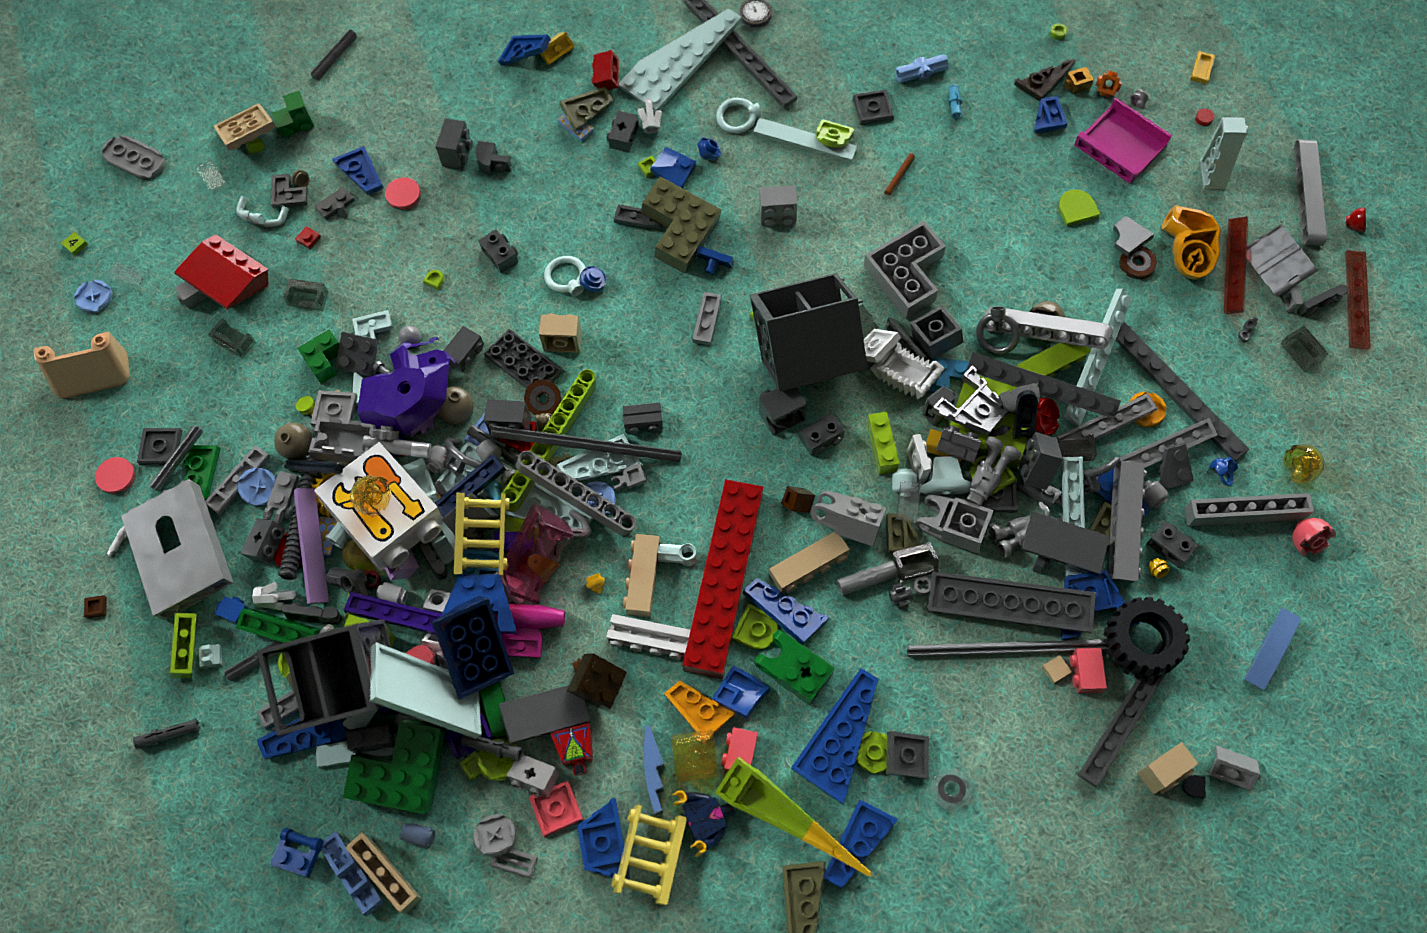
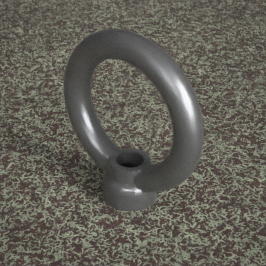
M994 306L990 308V313L979 321L976 337L980 346L987 352L995 355H1004L1014 350L1018 345L1020 328L1015 319L1006 314L1005 307ZM1003 320L1010 325L1013 337L1007 346L998 348L986 341L984 327L989 321Z

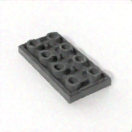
M510 329L484 353L485 357L526 389L536 380L544 379L553 383L563 373L561 368Z
M1033 511L1021 550L1099 575L1110 536Z
M569 685L500 703L499 710L509 744L512 745L551 734L550 732L590 723V717L584 700L567 691Z

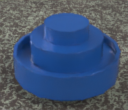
M705 137L700 139L697 144L700 156L705 160H717L721 156V150L717 142Z
M588 266L582 270L579 280L586 290L598 292L605 286L607 278L605 273L598 267Z

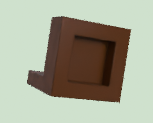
M787 486L781 504L791 511L810 513L816 495L805 488Z

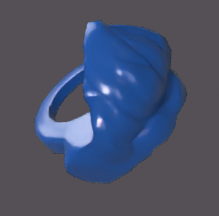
M1231 457L1225 459L1217 458L1211 462L1209 469L1215 468L1223 484L1231 486L1233 484V472L1238 469V464ZM1226 473H1227V477H1228L1227 482L1225 481V479H1224V477H1223V475H1225Z

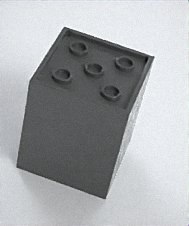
M837 273L750 294L761 360L779 392L868 369L859 304L863 303V300L858 301L855 294L844 283V278L841 279ZM840 289L848 297L847 300H841Z
M385 620L357 623L257 650L258 655L255 656V659L260 661L275 725L272 731H276L277 736L385 707L370 701L371 646L377 642L391 648ZM283 652L287 658L300 713L299 722L287 726L281 720L268 665V655Z

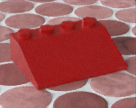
M216 234L202 241L174 271L175 275L227 310L269 285L268 269Z

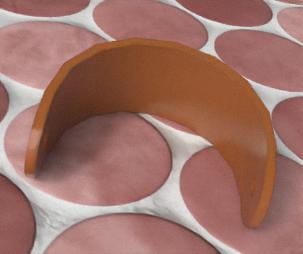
M533 554L530 557L519 555L515 559L516 568L541 585H545L560 567L553 560L538 554Z

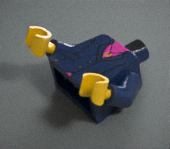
M679 790L672 794V796L676 795L679 797V801L674 802V805L678 806L685 803L682 807L696 841L690 848L697 847L699 852L695 856L699 857L704 851H708L719 844L727 828L724 818L734 815L735 811L729 803L719 806L716 797H711L709 794Z

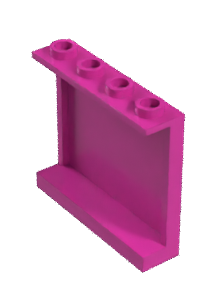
M1115 97L1112 105L1085 132L1081 131L1077 135L1074 146L1131 184L1166 148L1172 135Z

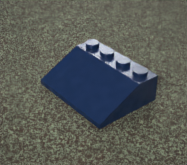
M477 596L458 605L431 622L459 700L515 674L489 598Z

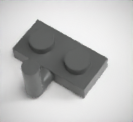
M343 186L316 204L315 208L325 220L337 212L342 218H347L348 213L345 207L353 203L354 198Z
M1023 479L1017 487L1020 491L1042 502L1049 508H1052L1062 491L1051 485L1048 486L1047 490L1026 485Z

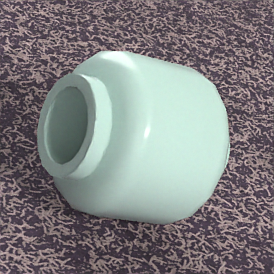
M897 469V472L892 475V490L895 493H899V497H911V493L917 491V474L912 472V469Z

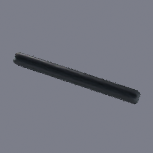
M293 459L286 460L284 468L289 469V471L334 474L343 473L342 469L345 468L344 464L339 462Z

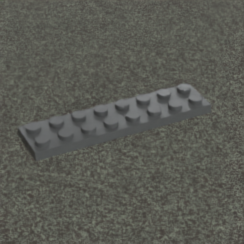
M932 571L928 612L1091 634L1093 632L1096 592Z

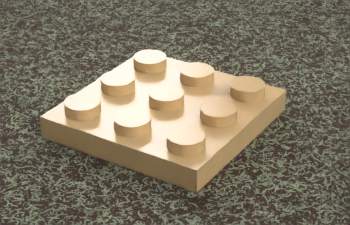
M260 103L213 127L230 151L238 149L247 141L255 140L261 134L271 132L276 126Z

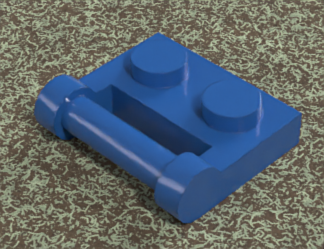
M285 827L280 833V841L270 865L310 878L323 846V839L318 837L310 838ZM290 841L309 846V853L288 847Z

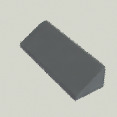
M889 317L886 329L899 333L901 339L898 342L907 351L910 350V355L914 353V358L919 356L920 360L924 358V362L928 359L930 360L920 345L898 321Z

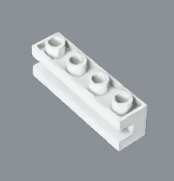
M612 614L610 620L611 627L610 630L608 629L606 636L611 646L621 648L622 645L629 646L631 650L641 652L642 649L649 650V653L661 656L662 653L668 654L670 658L680 660L681 657L684 658L690 634L689 629Z

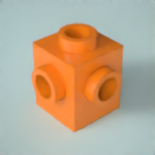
M1108 70L1107 73L1103 72L1102 76H1098L1095 86H1098L1097 91L1100 92V95L1110 97V95L1114 96L1115 92L1120 91L1122 82L1120 77L1117 76L1118 73ZM1107 80L1112 81L1111 86H1106L1105 83Z

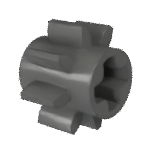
M902 583L893 585V591L889 592L892 605H898L899 609L909 607V601L913 600L910 587H903Z

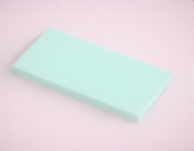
M377 642L371 646V702L475 739L481 735L479 691L459 700L448 670Z

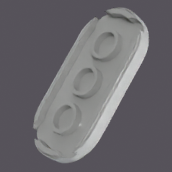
M120 135L117 138H110L102 148L103 158L108 164L139 179L154 178L165 167L164 157L158 150L129 136Z

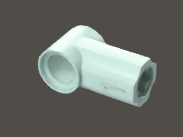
M689 543L683 545L659 544L658 562L681 563L685 566H692L697 562L696 548ZM687 552L693 554L690 558L683 556Z

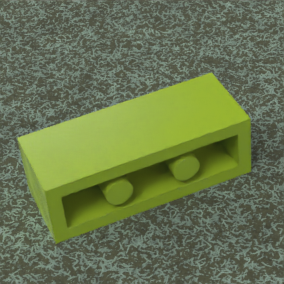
M887 411L868 414L866 425L878 474L897 472L900 462Z
M175 613L170 678H192L197 614Z

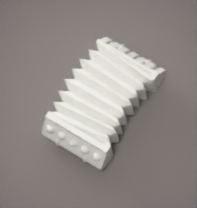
M899 342L886 353L881 361L875 362L870 368L878 379L883 378V382L887 381L888 386L892 384L893 389L898 387L899 392L904 390L905 395L910 392L911 397L916 394L918 400L930 390L932 384L945 370L937 361L929 363V359L924 362V358L921 360L919 356L914 358V353L910 355V350L907 351L906 348L902 350L901 343Z

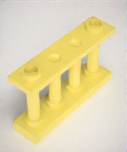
M456 493L454 574H462V569H466V567L498 568L499 575H503V570H507V558H504L505 510H509V498H506V494H501V500L469 499V497H465V493ZM468 507L500 508V520L468 519V517H464V509H468ZM468 527L500 528L499 540L467 539V537H463V532ZM467 547L499 548V560L467 559V557H463V549H467Z
M636 805L634 809H630L627 821L630 822L618 874H614L612 880L613 893H621L623 887L653 895V898H656L654 904L667 905L687 817L676 816L674 820L667 821L641 814L642 805ZM638 822L668 830L671 833L669 841L664 843L635 835ZM633 844L663 851V854H666L664 863L657 864L630 857ZM628 865L658 873V876H661L659 885L652 886L625 879Z

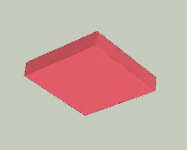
M568 780L555 785L549 797L543 795L541 797L534 795L529 797L543 837L583 821Z

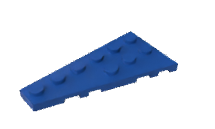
M860 668L791 767L792 771L843 806L878 684V678Z

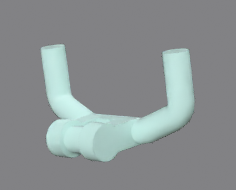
M240 197L236 212L244 221L263 227H276L284 224L289 208L282 206L278 219L266 220L262 214H252L250 211L244 210L248 198Z

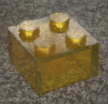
M713 730L671 735L677 782L719 776Z

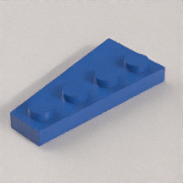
M300 718L287 725L299 722ZM338 719L278 736L276 731H273L256 741L263 758L268 760L316 748V746L347 740V729L343 725V720Z
M859 799L839 843L862 864L898 819ZM832 856L825 871L824 880L842 889L857 870Z

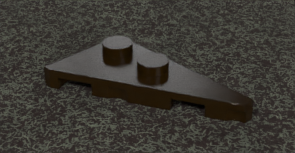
M1067 60L1062 62L1060 66H1050L1037 73H1031L1029 77L1022 80L1018 78L1015 80L1014 85L1038 101H1041L1075 65L1076 60Z

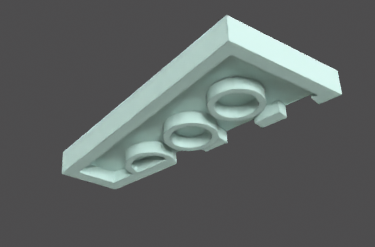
M624 434L609 440L629 444ZM587 450L557 464L556 468L575 480L580 481L623 472V469L638 463L642 465L637 456Z

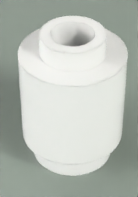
M384 582L383 585H379L376 596L379 599L404 605L408 591L404 590V587Z

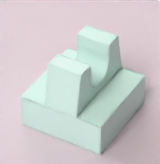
M209 644L199 648L200 668L204 669L222 665L221 645Z

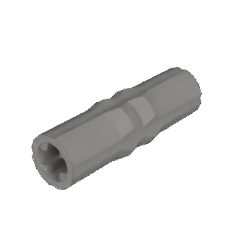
M890 561L838 579L837 586L840 594L844 596L898 577V571L895 563Z

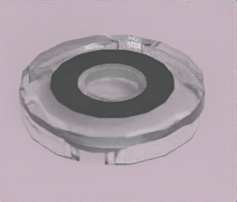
M945 768L937 772L932 779L930 792L932 799L939 807L947 811H959L966 807L971 800L973 787L971 780L964 772L955 768ZM954 784L957 787V793L949 795L946 792V785Z

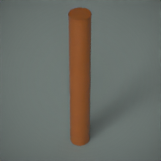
M909 153L884 191L886 195H891L914 160V154Z

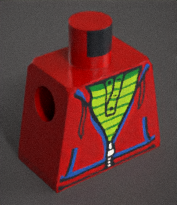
M590 723L550 732L563 766H572L574 776L586 774L584 762L593 760L592 729Z

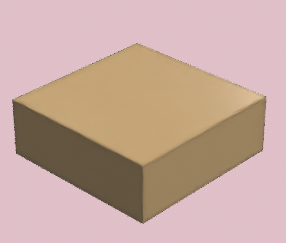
M1060 655L1042 666L1053 684L1072 673Z

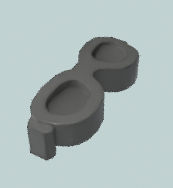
M1257 318L1248 319L1244 323L1245 329L1241 330L1238 334L1242 342H1246L1249 339L1250 331L1257 324Z

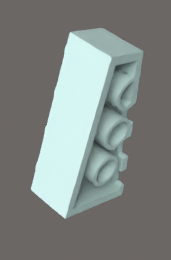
M1222 117L1200 160L1204 189L1225 190L1244 138L1248 134L1245 118Z

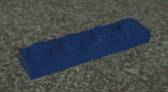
M494 454L491 455L434 503L442 517L444 518L456 506V493H465V497L469 493L476 496L505 472L506 468Z

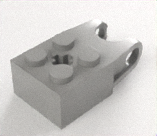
M823 491L819 494L818 504L814 505L811 510L812 518L816 522L835 529V534L870 546L874 545L886 508L876 503L863 501L859 497H851L832 491ZM827 496L831 498L832 503L825 504L822 501V497ZM816 510H824L826 512V516L819 517L816 514Z
M927 495L925 497V504L938 515L933 518H917L915 522L917 528L943 542L978 554L994 510L959 498L951 499L938 495Z

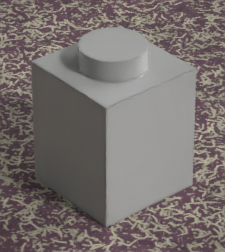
M186 281L175 287L178 295H176L177 299L182 305L186 304L189 309L208 298V296Z

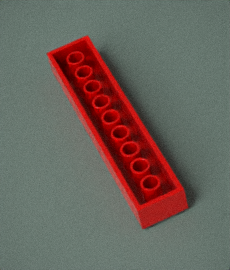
M725 479L682 666L685 672L719 679L724 677L763 498V486Z

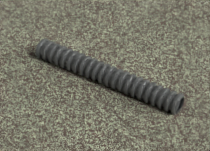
M310 455L305 457V460L322 461L320 459H311ZM303 471L299 488H312V485L317 484L315 478L319 479L320 473ZM295 505L291 517L292 521L290 522L291 526L289 527L290 532H288L287 543L285 544L284 555L282 556L281 571L278 574L285 580L297 578L298 562L301 560Z

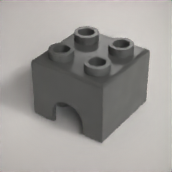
M797 387L780 392L777 388L772 391L766 390L759 397V414L774 436L804 421L805 413L802 408L805 410L807 403Z
M469 493L466 496L469 499L486 500L482 495L475 496V494ZM456 506L442 519L454 534ZM468 507V509H464V517H468V519L498 520L500 518V515L494 508ZM468 527V529H464L463 537L482 540L484 538L483 533L487 529L492 530L493 528Z

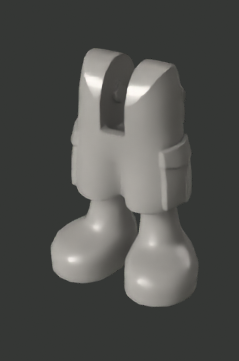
M1031 515L1009 521L1007 528L1001 529L997 524L988 526L990 539L993 544L997 543L996 549L1003 558L1010 557L1012 549L1017 545L1022 547ZM1010 535L1015 536V538H1012L1008 541L1003 540L1004 538Z

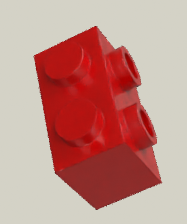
M612 50L594 54L592 62L593 86L597 89L606 87L608 91L619 88V58Z

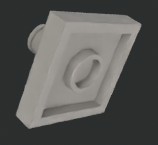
M318 390L311 420L312 427H315L317 418H335L347 422L352 420L358 397L357 394Z

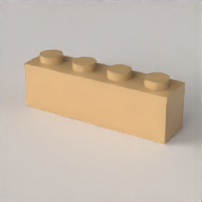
M836 531L769 569V575L781 593H790L797 588L798 584L811 581L815 574L819 572L823 574L836 562L841 564L847 560L850 549L842 537L835 534Z
M636 534L635 540L631 542L633 559H629L628 570L631 571L630 578H626L625 588L628 589V595L624 596L623 608H626L627 615L651 617L658 566V547L661 543L660 536Z
M361 832L345 847L400 913L406 915L422 900L419 894L367 834Z

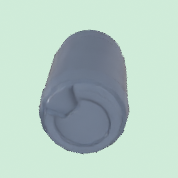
M405 823L400 833L401 840L422 848H428L433 843L435 837V830L433 828L413 823Z

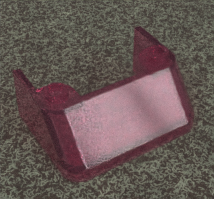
M533 504L506 556L507 570H503V578L509 595L539 604L540 599L537 591L542 588L544 583L529 568L528 559L533 554L548 558L556 541H562L567 537L572 538L573 532L568 522L537 504Z

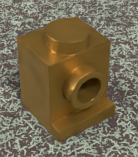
M1084 67L1068 72L1064 86L1072 94L1084 90L1088 91L1091 89L1094 79L1088 68Z

